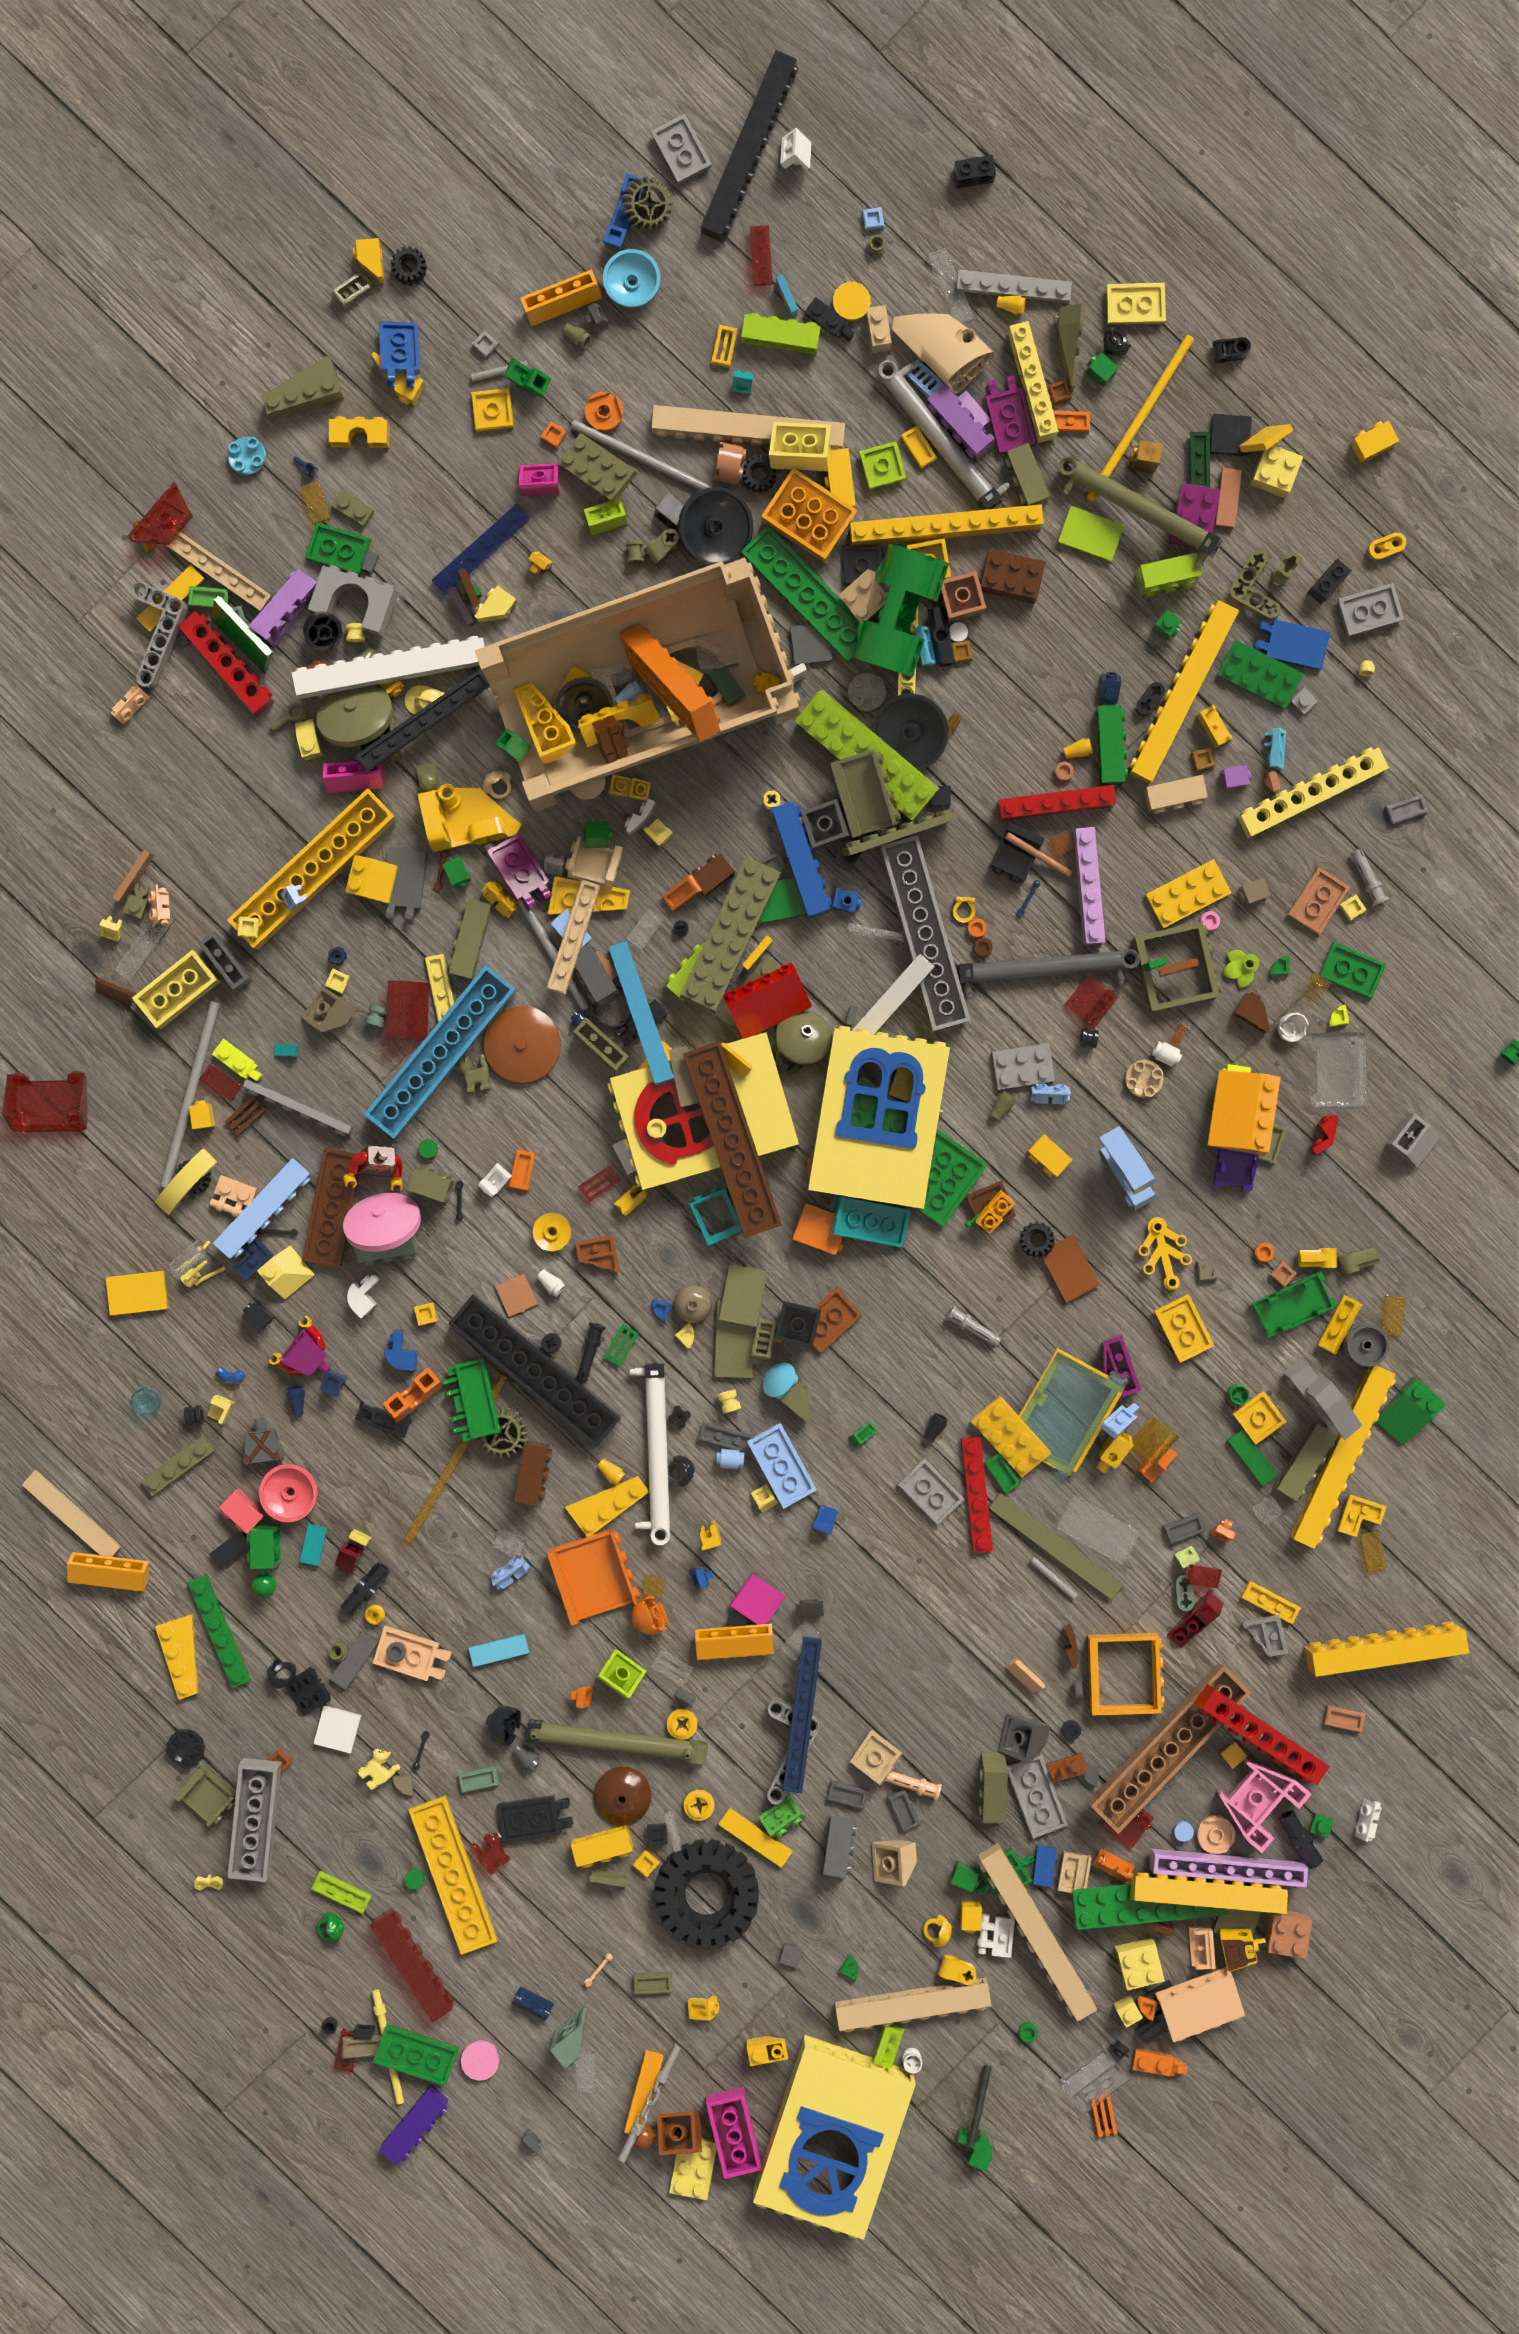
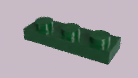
M1190 432V484L1210 488V432Z

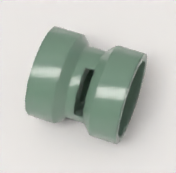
M370 1004V1014L366 1017L365 1022L384 1028V1018L388 1015L389 1009Z

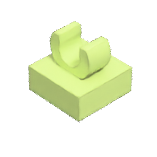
M1192 1546L1175 1554L1177 1561L1183 1569L1187 1567L1190 1572L1197 1569L1195 1563L1200 1561V1558Z

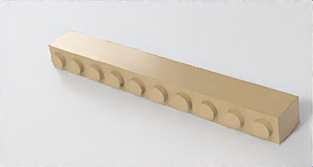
M654 405L652 434L658 437L673 435L678 439L694 437L698 441L713 439L714 442L718 443L724 442V440L732 441L734 444L747 442L753 446H762V444L770 445L773 422L831 425L830 450L843 449L845 423Z
M999 1843L978 1854L981 1860L978 1862L980 1868L984 1873L988 1872L990 1876L988 1881L992 1888L995 1889L997 1887L999 1890L998 1897L1001 1903L1008 1905L1009 1910L1007 1912L1012 1921L1017 1920L1019 1924L1017 1929L1022 1937L1026 1936L1029 1940L1027 1945L1032 1953L1036 1952L1038 1955L1036 1960L1041 1969L1046 1968L1048 1972L1046 1977L1051 1985L1055 1984L1058 1988L1056 1993L1061 2001L1065 2000L1067 2003L1065 2008L1070 2017L1074 2016L1078 2022L1095 2012L1097 2008Z

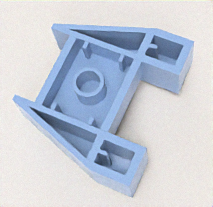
M1119 1126L1099 1137L1104 1145V1148L1100 1150L1126 1195L1124 1199L1129 1207L1133 1206L1136 1211L1154 1201L1155 1193L1150 1186L1155 1184V1178L1121 1127Z

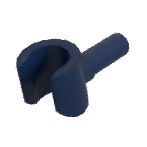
M296 456L293 458L296 463L302 466L304 473L311 478H314L311 475L312 470L316 469L319 471L312 463H305Z

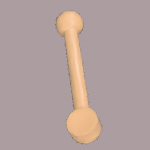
M606 1954L605 1960L590 1978L584 1981L586 1987L592 1985V1980L605 1964L612 1960L613 1956L611 1954Z

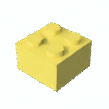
M1274 445L1268 450H1263L1250 486L1286 498L1291 491L1303 456Z
M1152 1937L1115 1946L1127 1991L1165 1981L1156 1944Z

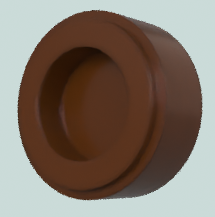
M980 938L973 945V951L978 957H987L993 950V945L987 938Z

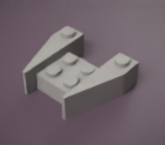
M1300 1358L1283 1372L1287 1378L1285 1382L1291 1389L1295 1388L1328 1427L1332 1424L1344 1440L1363 1426L1336 1386L1325 1376L1320 1379L1304 1360Z

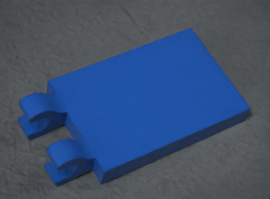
M379 321L381 374H387V387L395 388V374H406L407 388H415V374L420 375L418 324L413 322Z
M1274 620L1272 624L1261 621L1258 624L1257 631L1268 633L1270 636L1268 643L1262 640L1254 642L1253 649L1266 652L1265 655L1280 662L1322 670L1330 635L1329 631L1280 620Z

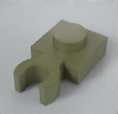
M136 883L134 886L135 896L129 894L123 912L143 919L149 903L144 898L151 889L146 886L145 891L140 892L141 884Z

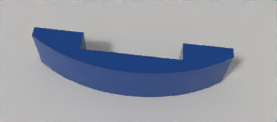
M626 173L615 212L603 239L605 244L621 249L627 238L633 220L628 222L629 214H623V211L627 210V208L621 206L622 203L626 202L622 195L628 194L625 188H631L630 182H636V178H639L637 176ZM643 187L636 193L634 201L640 200Z

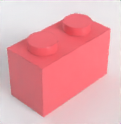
M239 1488L219 1507L222 1510L221 1514L228 1520L232 1519L236 1523L235 1527L242 1533H249L266 1516Z

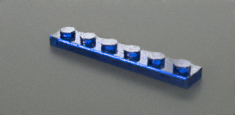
M515 504L432 579V582L444 595H447L457 586L458 582L462 581L458 572L459 569H466L469 575L530 520V517L518 504Z

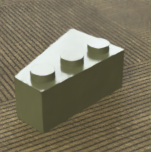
M981 1752V1770H979V1781L981 1782L979 1799H981V1803H978V1814L982 1815L983 1823H1006L1008 1770L1005 1754L1002 1752Z

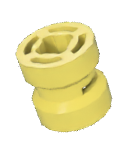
M735 1389L717 1395L719 1401L723 1402V1413L741 1408L740 1402L735 1399L737 1396Z

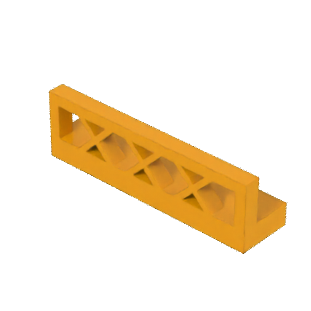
M645 2050L625 2123V2133L630 2134L634 2122L646 2104V2099L651 2089L657 2082L656 2078L661 2069L663 2054ZM653 2091V2093H652V2095H651V2097H650V2099H649V2100H651V2101H652V2098H653L654 2091ZM640 2117L638 2123L641 2124L644 2119Z

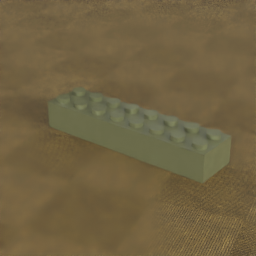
M748 856L745 857L681 992L680 998L715 1014L781 872Z

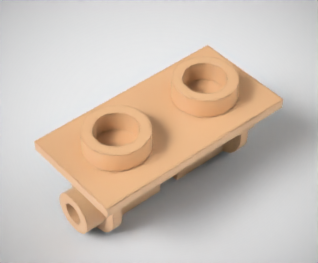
M138 685L132 686L124 695L127 699L126 702L121 699L112 708L111 714L122 724H125L150 697Z
M157 884L148 894V902L151 903L149 919L152 920V927H155L157 923L167 926L170 922L169 908H162V906H169L168 891H166V888L158 889Z

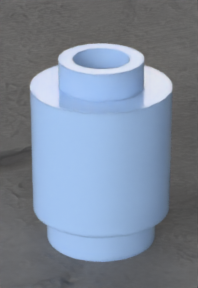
M721 1449V1453L717 1452L716 1464H720V1468L737 1470L738 1468H743L744 1453L740 1452V1450Z

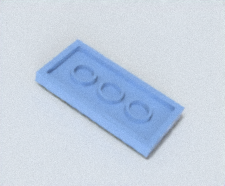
M780 1422L746 1441L783 1509L817 1490Z

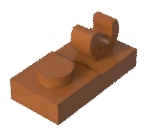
M1083 1752L1046 1763L1052 1783L1089 1772Z

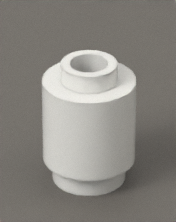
M1158 1041L1152 1052L1156 1060L1171 1067L1174 1064L1177 1065L1182 1057L1179 1054L1180 1049L1165 1042L1161 1043Z

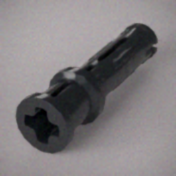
M589 1322V1333L584 1339L586 1347L576 1376L577 1379L581 1380L584 1372L582 1381H588L596 1349L601 1345L600 1338L603 1330L606 1329V1326L594 1322Z

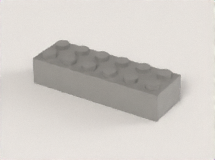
M243 1758L239 1764L228 1878L266 1882L270 1876L282 1762Z

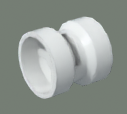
M915 2048L906 2049L902 2055L905 2070L909 2073L919 2072L922 2068L920 2052Z

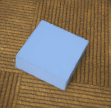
M882 207L862 211L865 231L884 229Z

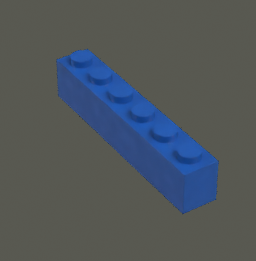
M794 801L772 808V815L808 920L830 913V907L833 905L830 896L825 895L824 889L826 884L824 878H820L817 872L820 870L817 859L813 860L811 853L814 852L811 843L807 842L805 835H808L805 823L801 824L799 817H802L799 806H795Z

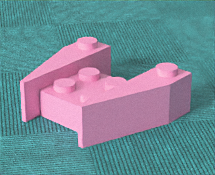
M1245 1758L1244 1762L1252 1769L1228 1797L1219 1789L1217 1793L1246 1840L1263 1853L1274 1840V1837L1260 1824L1284 1796L1300 1809L1312 1794L1294 1777Z

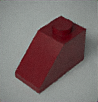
M346 1542L339 1550L335 1566L339 1567L338 1570L343 1573H353L364 1549Z

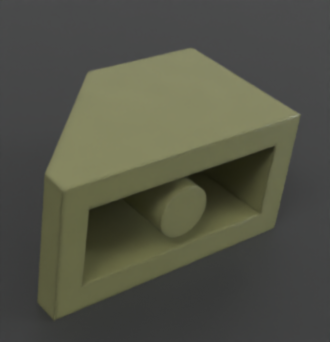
M798 1380L780 1400L806 1423H809V1396L806 1391L808 1387Z

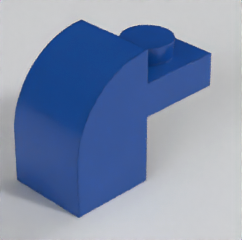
M396 1329L393 1334H390V1345H393V1347L385 1349V1357L397 1369L414 1371L417 1369L418 1350L403 1349L404 1330Z

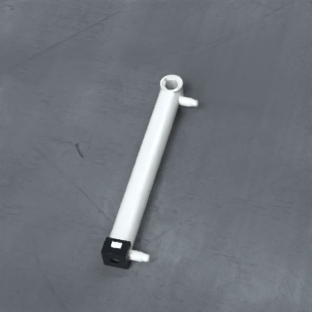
M645 1363V1368L630 1369V1375L645 1376L650 1495V1521L635 1523V1528L651 1529V1540L653 1543L664 1545L670 1538L664 1363ZM663 1530L666 1533V1537L658 1539L655 1536V1532Z

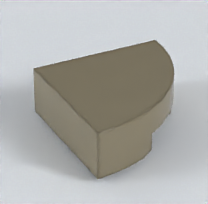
M1197 1261L1199 1281L1219 1279L1217 1272L1211 1265Z
M413 1775L393 1776L394 1785L400 1792L406 1795L414 1794Z

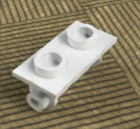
M1363 1798L1356 1826V1837L1366 1842L1372 1841L1375 1838L1377 1824L1372 1822L1373 1820H1379L1382 1809L1380 1807L1381 1803L1371 1802Z

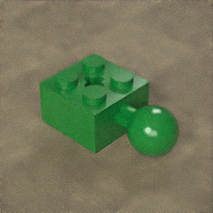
M256 1525L250 1530V1533H247V1544L250 1545V1552L247 1553V1563L250 1564V1569H258V1575L252 1581L254 1594L258 1597L266 1598L271 1596L277 1587L275 1578L270 1574V1569H274L281 1563L280 1525Z

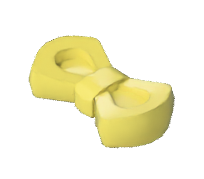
M208 1875L207 1878L197 1877L194 1881V1887L199 1891L206 1887L220 1890L223 1886V1879L219 1876L211 1878V1875Z

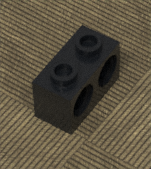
M993 155L955 161L953 173L956 189L994 183L996 170Z
M1337 558L1308 590V593L1322 605L1352 570Z

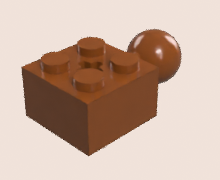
M700 2111L657 2114L658 2129H653L650 2125L645 2124L640 2136L637 2137L634 2143L636 2148L644 2150L658 2141L659 2155L701 2153ZM681 2130V2131H682V2135H681V2136H677V2132H679V2131Z

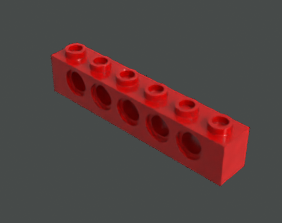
M195 611L178 627L251 712L258 717L274 703L270 698L273 694L266 686L262 688L258 684L261 680L254 672L249 673L245 669L248 665L241 657L237 659L233 655L235 650L229 643L224 644L220 640L223 636L216 628L212 630L208 626L210 621L204 614L199 615ZM206 630V636L199 638V632ZM218 644L219 650L212 653V646ZM232 659L231 665L224 667V661ZM243 673L244 679L237 682V675ZM251 688H257V693L254 696H249L248 694Z

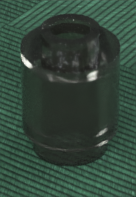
M818 1599L800 1600V1604H796L797 1616H801V1620L819 1619L820 1616H824L823 1601H818Z

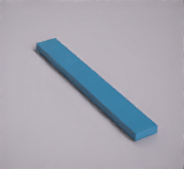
M627 941L611 946L609 950L655 1084L658 1086L675 1080Z

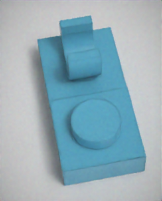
M1273 728V733H1265V736L1272 737L1271 742H1266L1264 745L1271 747V753L1268 755L1270 767L1282 770L1284 769L1286 731L1281 728Z

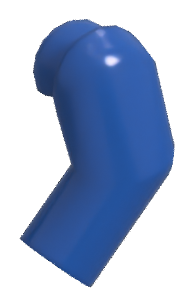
M222 1366L215 1373L227 1384H239L245 1378V1373L242 1370H237L236 1373H229Z

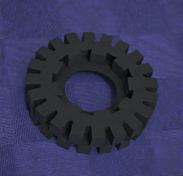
M704 1839L695 1840L694 1844L689 1845V1843L680 1846L677 1852L673 1851L667 1857V1861L662 1864L656 1879L654 1902L656 1903L657 1916L661 1918V1924L665 1930H670L672 1937L678 1942L681 1940L685 1941L686 1946L695 1948L696 1945H699L701 1950H711V1946L717 1945L718 1949L727 1946V1942L730 1940L735 1942L741 1937V1933L743 1931L746 1932L751 1926V1920L755 1918L758 1909L759 1886L752 1864L747 1862V1857L741 1851L738 1853L735 1851V1847L728 1843L726 1845L720 1844V1840L711 1839L710 1842H704ZM698 1874H715L727 1886V1901L722 1909L716 1913L700 1914L694 1911L687 1902V1885Z

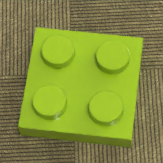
M896 441L859 451L869 490L906 480Z

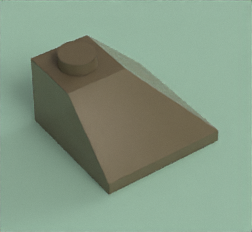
M321 986L302 1019L319 1031L325 1032L347 1024L349 1019L352 1018L356 1007Z

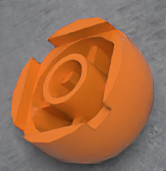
M651 1595L641 1599L634 1606L632 1625L644 1635L653 1636L667 1629L665 1624L668 1623V1619L661 1603L656 1604L654 1601L656 1598Z

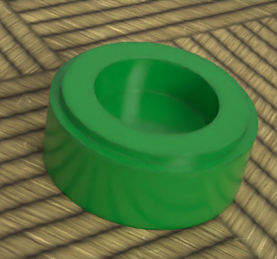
M425 1139L419 1144V1153L425 1158H432L438 1153V1144L432 1139Z
M411 1869L405 1876V1884L412 1890L419 1889L425 1880L423 1872L419 1869Z
M1024 2022L1020 2025L1018 2030L1020 2039L1025 2043L1034 2042L1038 2037V2030L1035 2024Z

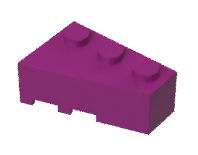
M1123 1334L1104 1339V1374L1126 1385L1120 1398L1141 1391V1385ZM1104 1385V1402L1112 1388Z

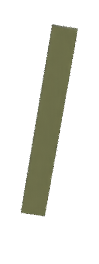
M999 1492L988 1507L1112 1600L1123 1586L1121 1582Z

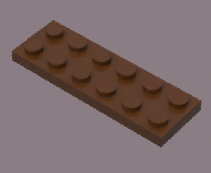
M324 1148L302 1261L341 1268L346 1245L343 1222L346 1214L353 1207L357 1185L353 1188L351 1182L346 1187L343 1177L349 1173V1165L355 1153ZM355 1174L354 1176L358 1184L359 1174Z

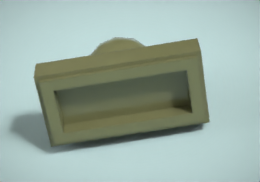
M436 763L416 766L421 793L438 790L440 783Z

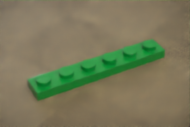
M207 1574L187 1582L231 1687L235 1688L251 1680Z

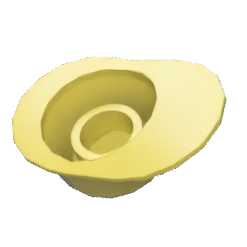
M414 686L405 695L406 708L411 713L416 714L444 693L427 686Z

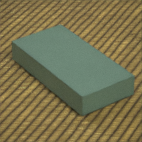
M496 1765L458 1773L461 1793L500 1784Z

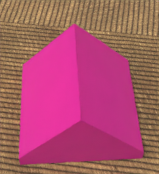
M558 464L520 465L519 490L521 496L560 494Z

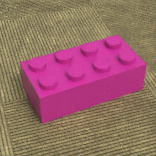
M744 2087L707 2095L706 2105L724 2179L762 2170L761 2155Z

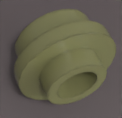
M881 235L871 236L867 243L868 250L874 255L882 254L887 245L885 238ZM879 243L880 247L875 248L873 245Z
M336 1642L330 1647L329 1655L332 1660L341 1662L346 1659L348 1648L344 1643ZM338 1649H341V1655H338Z

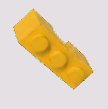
M337 416L334 419H329V443L332 448H351L352 437L357 433H365L370 448H389L390 425L382 417H374L373 420L364 417L346 419L345 417Z

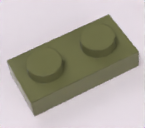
M342 489L331 504L332 508L364 528L375 512L372 508Z

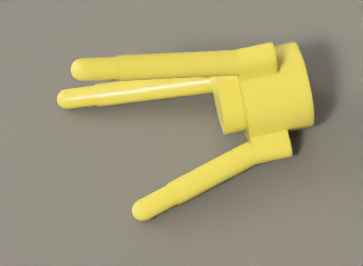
M210 1241L204 1244L190 1264L183 1270L184 1273L180 1276V1279L187 1287L192 1285L198 1286L201 1282L226 1269L223 1266L199 1278L201 1275L198 1271L207 1264V1261H203L196 1268H192L206 1250Z

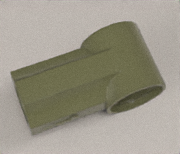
M1375 1247L1358 1252H1348L1338 1256L1343 1275L1359 1271L1360 1268L1379 1263V1255Z

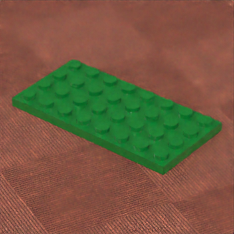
M863 1076L857 1082L860 1086L878 1088ZM855 1094L850 1124L856 1127L872 1129L875 1123L878 1098L871 1095ZM887 1094V1099H888V1100H890V1101H897V1100H895L893 1097H891L890 1095ZM891 1108L885 1109L882 1123L883 1131L904 1134L907 1127L908 1112ZM937 1129L924 1209H917L944 1227L983 1172L987 1163Z

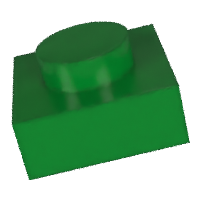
M1314 1812L1309 1832L1328 1838L1334 1819Z

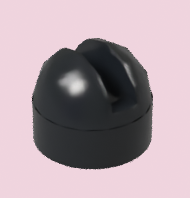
M679 920L674 924L673 930L676 935L684 936L688 933L689 927L685 921ZM682 925L686 926V928L676 930V927Z
M327 2017L323 2021L321 2029L325 2034H334L338 2027V2022L334 2017Z

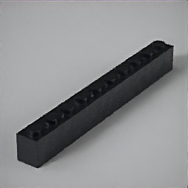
M775 50L702 222V234L723 242L725 236H729L732 227L730 225L731 220L736 219L739 208L737 206L745 198L747 192L745 187L747 183L751 184L754 166L758 167L761 160V155L759 154L762 148H766L769 141L768 133L773 131L776 125V114L781 113L784 105L782 100L790 92V81L797 76L799 67H797L796 58Z

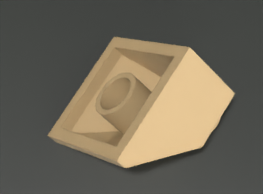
M904 1840L873 1842L874 1881L902 1887L906 1886L917 1863L916 1843Z

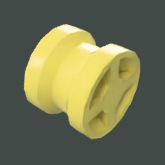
M350 623L345 625L347 642L359 643L365 641L364 629L361 627L362 624Z

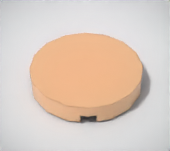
M1211 1815L1205 1817L1199 1823L1196 1837L1204 1850L1210 1854L1219 1855L1227 1852L1234 1844L1236 1833L1233 1825L1227 1818L1221 1815Z

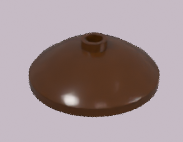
M630 1767L612 1768L599 1778L595 1786V1806L600 1815L611 1823L618 1825L634 1823L645 1815L650 1806V1785L645 1776L636 1769ZM624 1796L626 1800L621 1802L618 1798Z

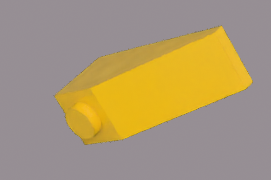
M373 352L372 357L381 370L380 355ZM395 374V388L393 390L399 397L398 400L406 405L410 403L415 406L426 387L424 380L415 376V388H407L406 374Z

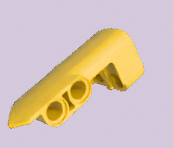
M443 784L438 790L418 794L428 842L434 853L471 843L473 845H481L513 837L518 834L522 826L520 822L503 810L481 788H454L451 784ZM447 793H452L450 797H444Z

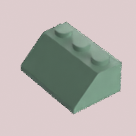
M415 1234L402 1245L386 1251L369 1252L354 1247L358 1262H364L365 1266L376 1264V1260L383 1259L384 1262L395 1261L397 1256H402V1259L413 1258L414 1253H418Z
M585 2007L554 2031L550 2051L564 2068L569 2065L573 2066L580 2060L586 2020Z

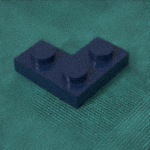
M256 1237L250 1244L246 1242L241 1247L246 1255L233 1269L245 1281H248L275 1254Z

